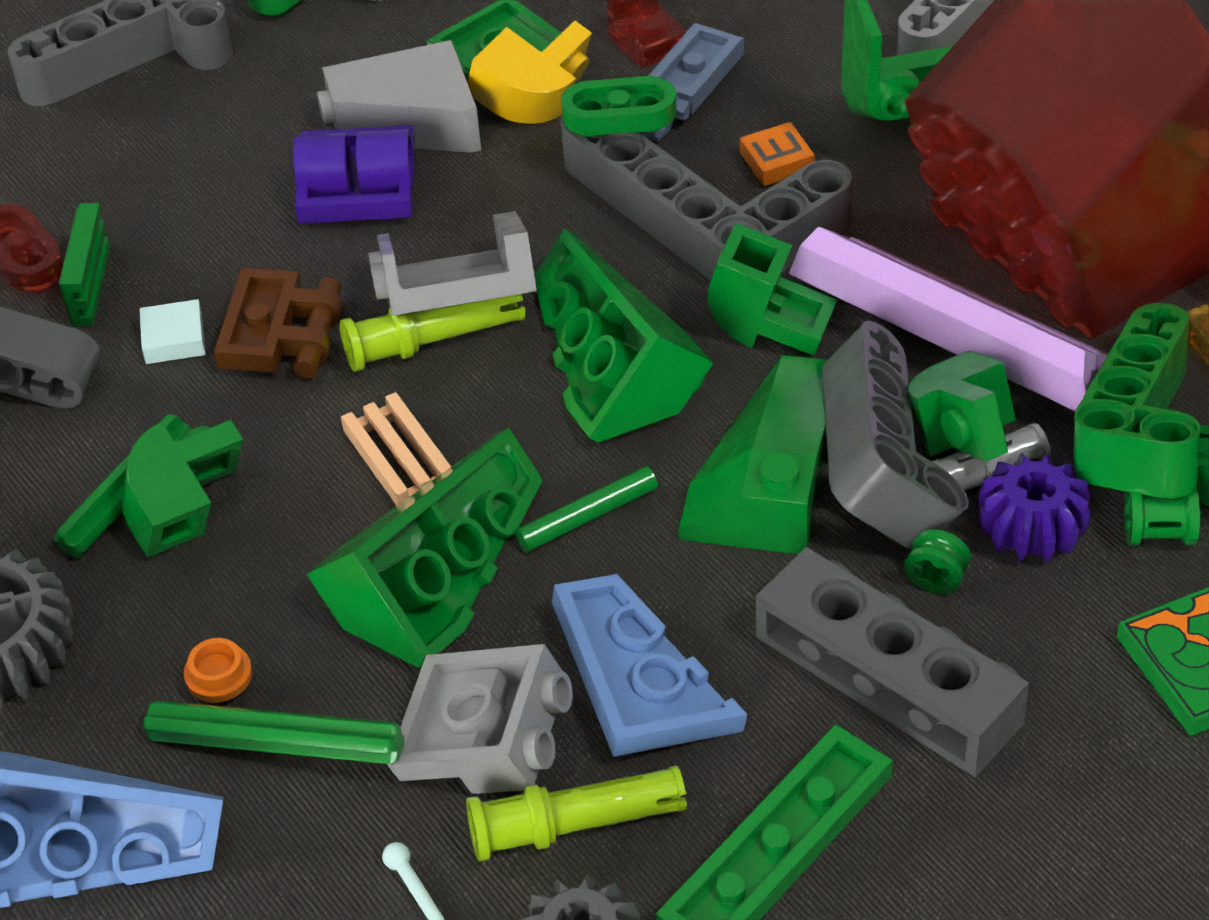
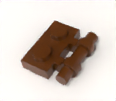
M241 268L214 350L218 369L277 373L281 357L286 355L296 357L293 370L298 376L307 379L315 377L319 365L325 363L328 359L332 340L328 335L330 327L339 321L343 303L339 297L342 289L341 283L334 278L325 277L319 281L317 289L302 288L299 271ZM293 317L307 318L306 327L291 326Z

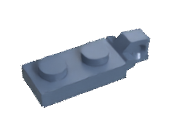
M694 23L648 76L663 78L669 81L675 88L677 109L675 118L684 121L697 110L743 56L744 38ZM674 120L666 127L657 131L639 133L646 138L659 141L671 130Z

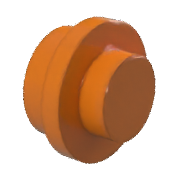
M211 638L197 644L191 650L184 667V679L189 692L195 698L211 703L224 702L238 696L247 688L252 678V666L247 653L238 647L236 643L225 638Z

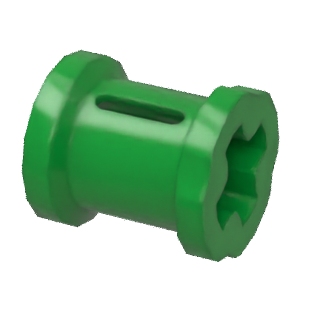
M1197 488L1184 497L1173 499L1126 492L1124 500V528L1127 544L1139 545L1142 539H1182L1185 545H1196L1200 531V508Z

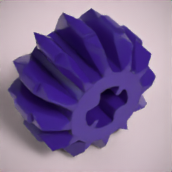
M1020 453L1014 465L997 462L992 476L984 479V485L981 486L979 492V506H981L979 523L982 527V534L992 536L996 552L1011 548L1015 549L1019 562L1028 553L1038 554L1047 564L1052 555H1054L1055 550L1071 554L1078 538L1084 537L1085 530L1089 527L1091 510L1088 509L1090 493L1087 489V481L1076 479L1073 464L1053 466L1049 453L1040 462L1030 461L1023 453Z

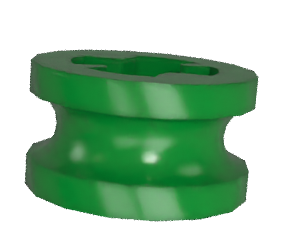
M929 529L920 532L915 537L912 551L905 560L904 570L906 576L913 584L933 594L945 595L955 592L960 587L964 575L963 572L967 570L970 563L971 554L969 548L961 539L943 530Z

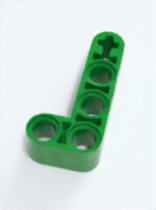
M1152 303L1137 308L1130 316L1075 411L1073 468L1077 478L1095 486L1167 499L1184 497L1196 489L1201 426L1197 419L1191 415L1167 409L1186 375L1189 315L1184 309L1169 303Z

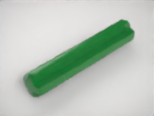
M174 414L166 415L159 422H163L174 442L191 430L188 424L184 423ZM129 455L57 529L53 541L68 557L73 559L81 558L123 513L122 495Z

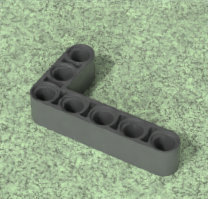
M561 115L564 167L568 173L710 281L716 263L735 223L793 245L784 271L792 266L799 246L817 227L834 231L840 235L849 228L851 222L852 175L851 171L844 164L837 161L818 160L807 164L744 205L739 206L641 133L631 132L586 137L567 129Z

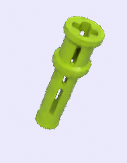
M522 294L393 316L391 308H389L386 315L355 323L351 318L340 320V334L345 355L352 371L357 372L364 370L365 363L398 354L402 359L413 357L414 353L419 351V346L512 321L525 320V306L518 307L516 303L523 301Z
M672 766L665 770L549 793L545 786L538 787L535 784L526 786L522 795L481 802L478 796L466 799V810L474 852L478 862L489 860L491 853L529 844H534L538 850L549 848L550 844L556 842L557 835L676 811L678 813L687 810V800L685 797H680L681 795H686L679 767Z

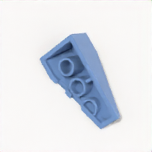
M0 751V908L11 906L13 902L47 896L59 898L78 894L80 890L120 883L131 885L212 870L224 797L37 757Z

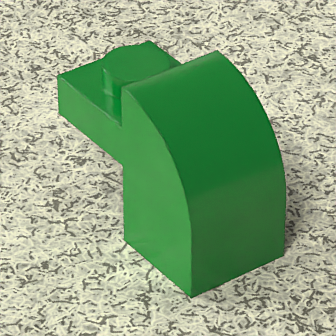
M735 223L716 263L708 288L707 299L712 316L729 336L751 349L758 334L814 356L837 299L781 277L793 245Z
M969 350L925 369L911 380L908 385V392L921 447L926 455L932 457L950 448H954L987 462L1008 453L1003 426L1015 421L1016 417L1003 361Z
M232 420L211 428L206 425L195 427L175 442L163 422L148 429L134 444L128 458L122 495V509L128 527L147 558L204 535L211 501L201 486L236 472L243 438Z

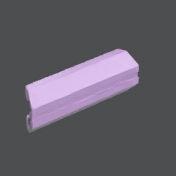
M817 227L799 246L789 271L790 275L952 353L959 355L970 350L1003 361L1007 379L1076 411V408L1108 356L1103 351L866 241L853 237L847 238L825 228Z

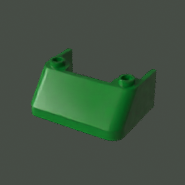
M845 0L842 93L852 113L861 117L889 121L1069 89L1076 85L1089 69L1099 0H1051L1046 30L881 58L882 33L868 0Z

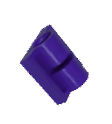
M413 125L301 131V135H295L293 163L297 187L295 209L298 224L412 217L415 163Z

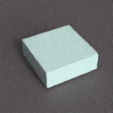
M199 299L140 308L142 352L146 364L205 355L203 319Z

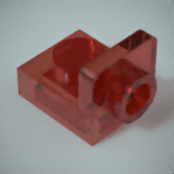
M607 0L609 36L642 69L661 61L687 32L659 5V0Z

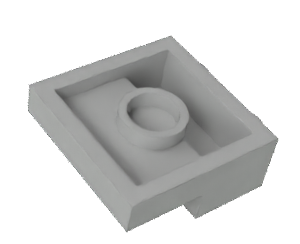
M545 644L426 655L401 724L402 735L405 737L404 748L402 749L399 761L394 764H387V766L399 781L460 777L471 794L524 791L526 786L535 784L539 769H548L554 762L555 741L551 730L556 714L567 712L571 706L573 697L571 681L568 675L562 671Z

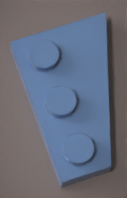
M618 574L554 585L552 605L613 757L744 732L747 713L733 698L725 701L707 682L709 672L694 656L686 659L664 635L666 626Z

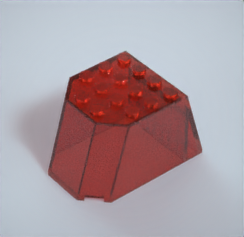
M994 0L904 100L912 124L908 128V133L920 151L923 163L919 165V170L925 181L930 185L933 199L930 200V206L936 217L946 227L953 228L956 225L966 233L973 248L984 259L989 261L995 258L1004 265L1012 281L1023 292L1029 294L1034 291L1043 298L1052 315L1063 326L1069 328L1074 324L1092 340L1129 319L1137 308L1146 304L1157 303L1209 274V34L1185 0Z

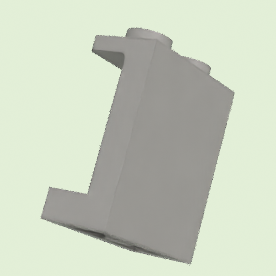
M516 211L493 215L498 249L400 266L396 265L389 233L377 235L379 251L368 253L377 300L388 298L393 316L535 292L537 289L528 232Z

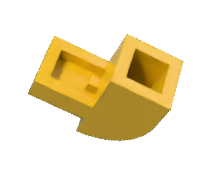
M574 20L543 52H540L506 27L472 61L467 82L472 97L496 115L516 123L539 124L562 115V94L567 88L575 84L589 64L590 59L586 56V51L592 32Z

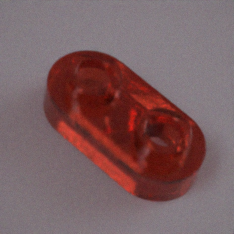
M18 204L0 205V273L12 287L18 290L41 291L48 288L61 277L63 260L58 244L29 209Z

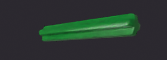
M154 701L149 704L147 715L143 718V728L147 730L148 738L152 741L382 764L397 763L405 743L401 726L394 722L168 701Z

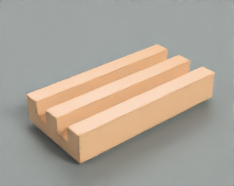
M395 392L385 397L386 406L378 408L372 402L363 406V416L356 418L350 412L341 416L344 433L397 506L451 466ZM390 422L396 424L434 477L429 478L393 429ZM376 430L398 464L415 484L414 486L406 488L370 438L368 432Z

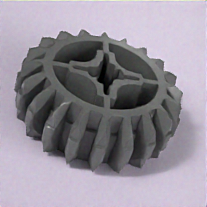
M17 549L11 551L3 558L0 555V711L6 697L17 694L27 700L28 686L33 682L49 685V675L51 673L49 668L64 666L65 648L73 644L72 616L74 613L69 597L65 594L62 582L56 577L54 572H48L47 567L42 565L39 558L26 561V558Z

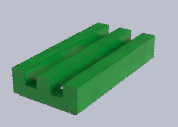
M79 203V207L76 208L59 281L69 321L72 322L73 326H94L111 247L109 237H105V222L100 220L102 213L100 203Z

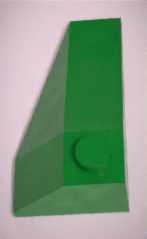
M788 355L780 357L690 482L678 530L679 540L799 554L805 547L809 546L827 453L823 365L827 360Z
M508 427L351 538L306 575L343 630L420 668L424 663L426 655L439 654L467 629L474 615L471 607L483 586L490 584L498 569L494 563L506 539L516 534L515 531L519 528L543 479Z

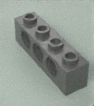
M805 547L756 595V638L973 777H976L1025 723L1029 682L1021 678L1012 667L1000 661H993L965 644L950 629L936 626L908 609L896 596L882 593L854 576L846 566L838 561L828 560L810 548Z

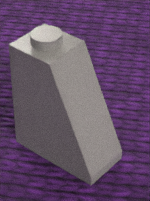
M451 40L322 67L326 90L318 91L317 99L324 124L334 123L335 129L413 125L415 149L467 153L481 151L477 107Z

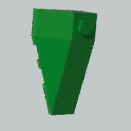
M564 228L534 276L544 323L554 329L558 348L552 353L555 366L565 372L569 386L562 393L566 409L586 435L598 443L679 414L692 394L701 387L705 375L713 365L712 360L683 329L577 235Z

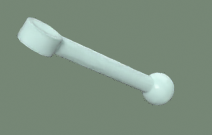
M393 842L387 845L382 854L384 864L389 869L398 871L428 920H445L409 864L411 854L408 847L400 842Z

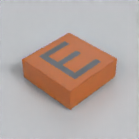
M791 122L739 138L740 154L763 187L780 182L807 164L815 161L814 153Z

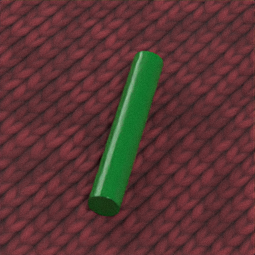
M645 466L516 529L517 540L522 549L528 553L658 488L657 479L652 470Z

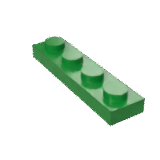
M835 724L657 911L656 920H760L892 777L893 760Z

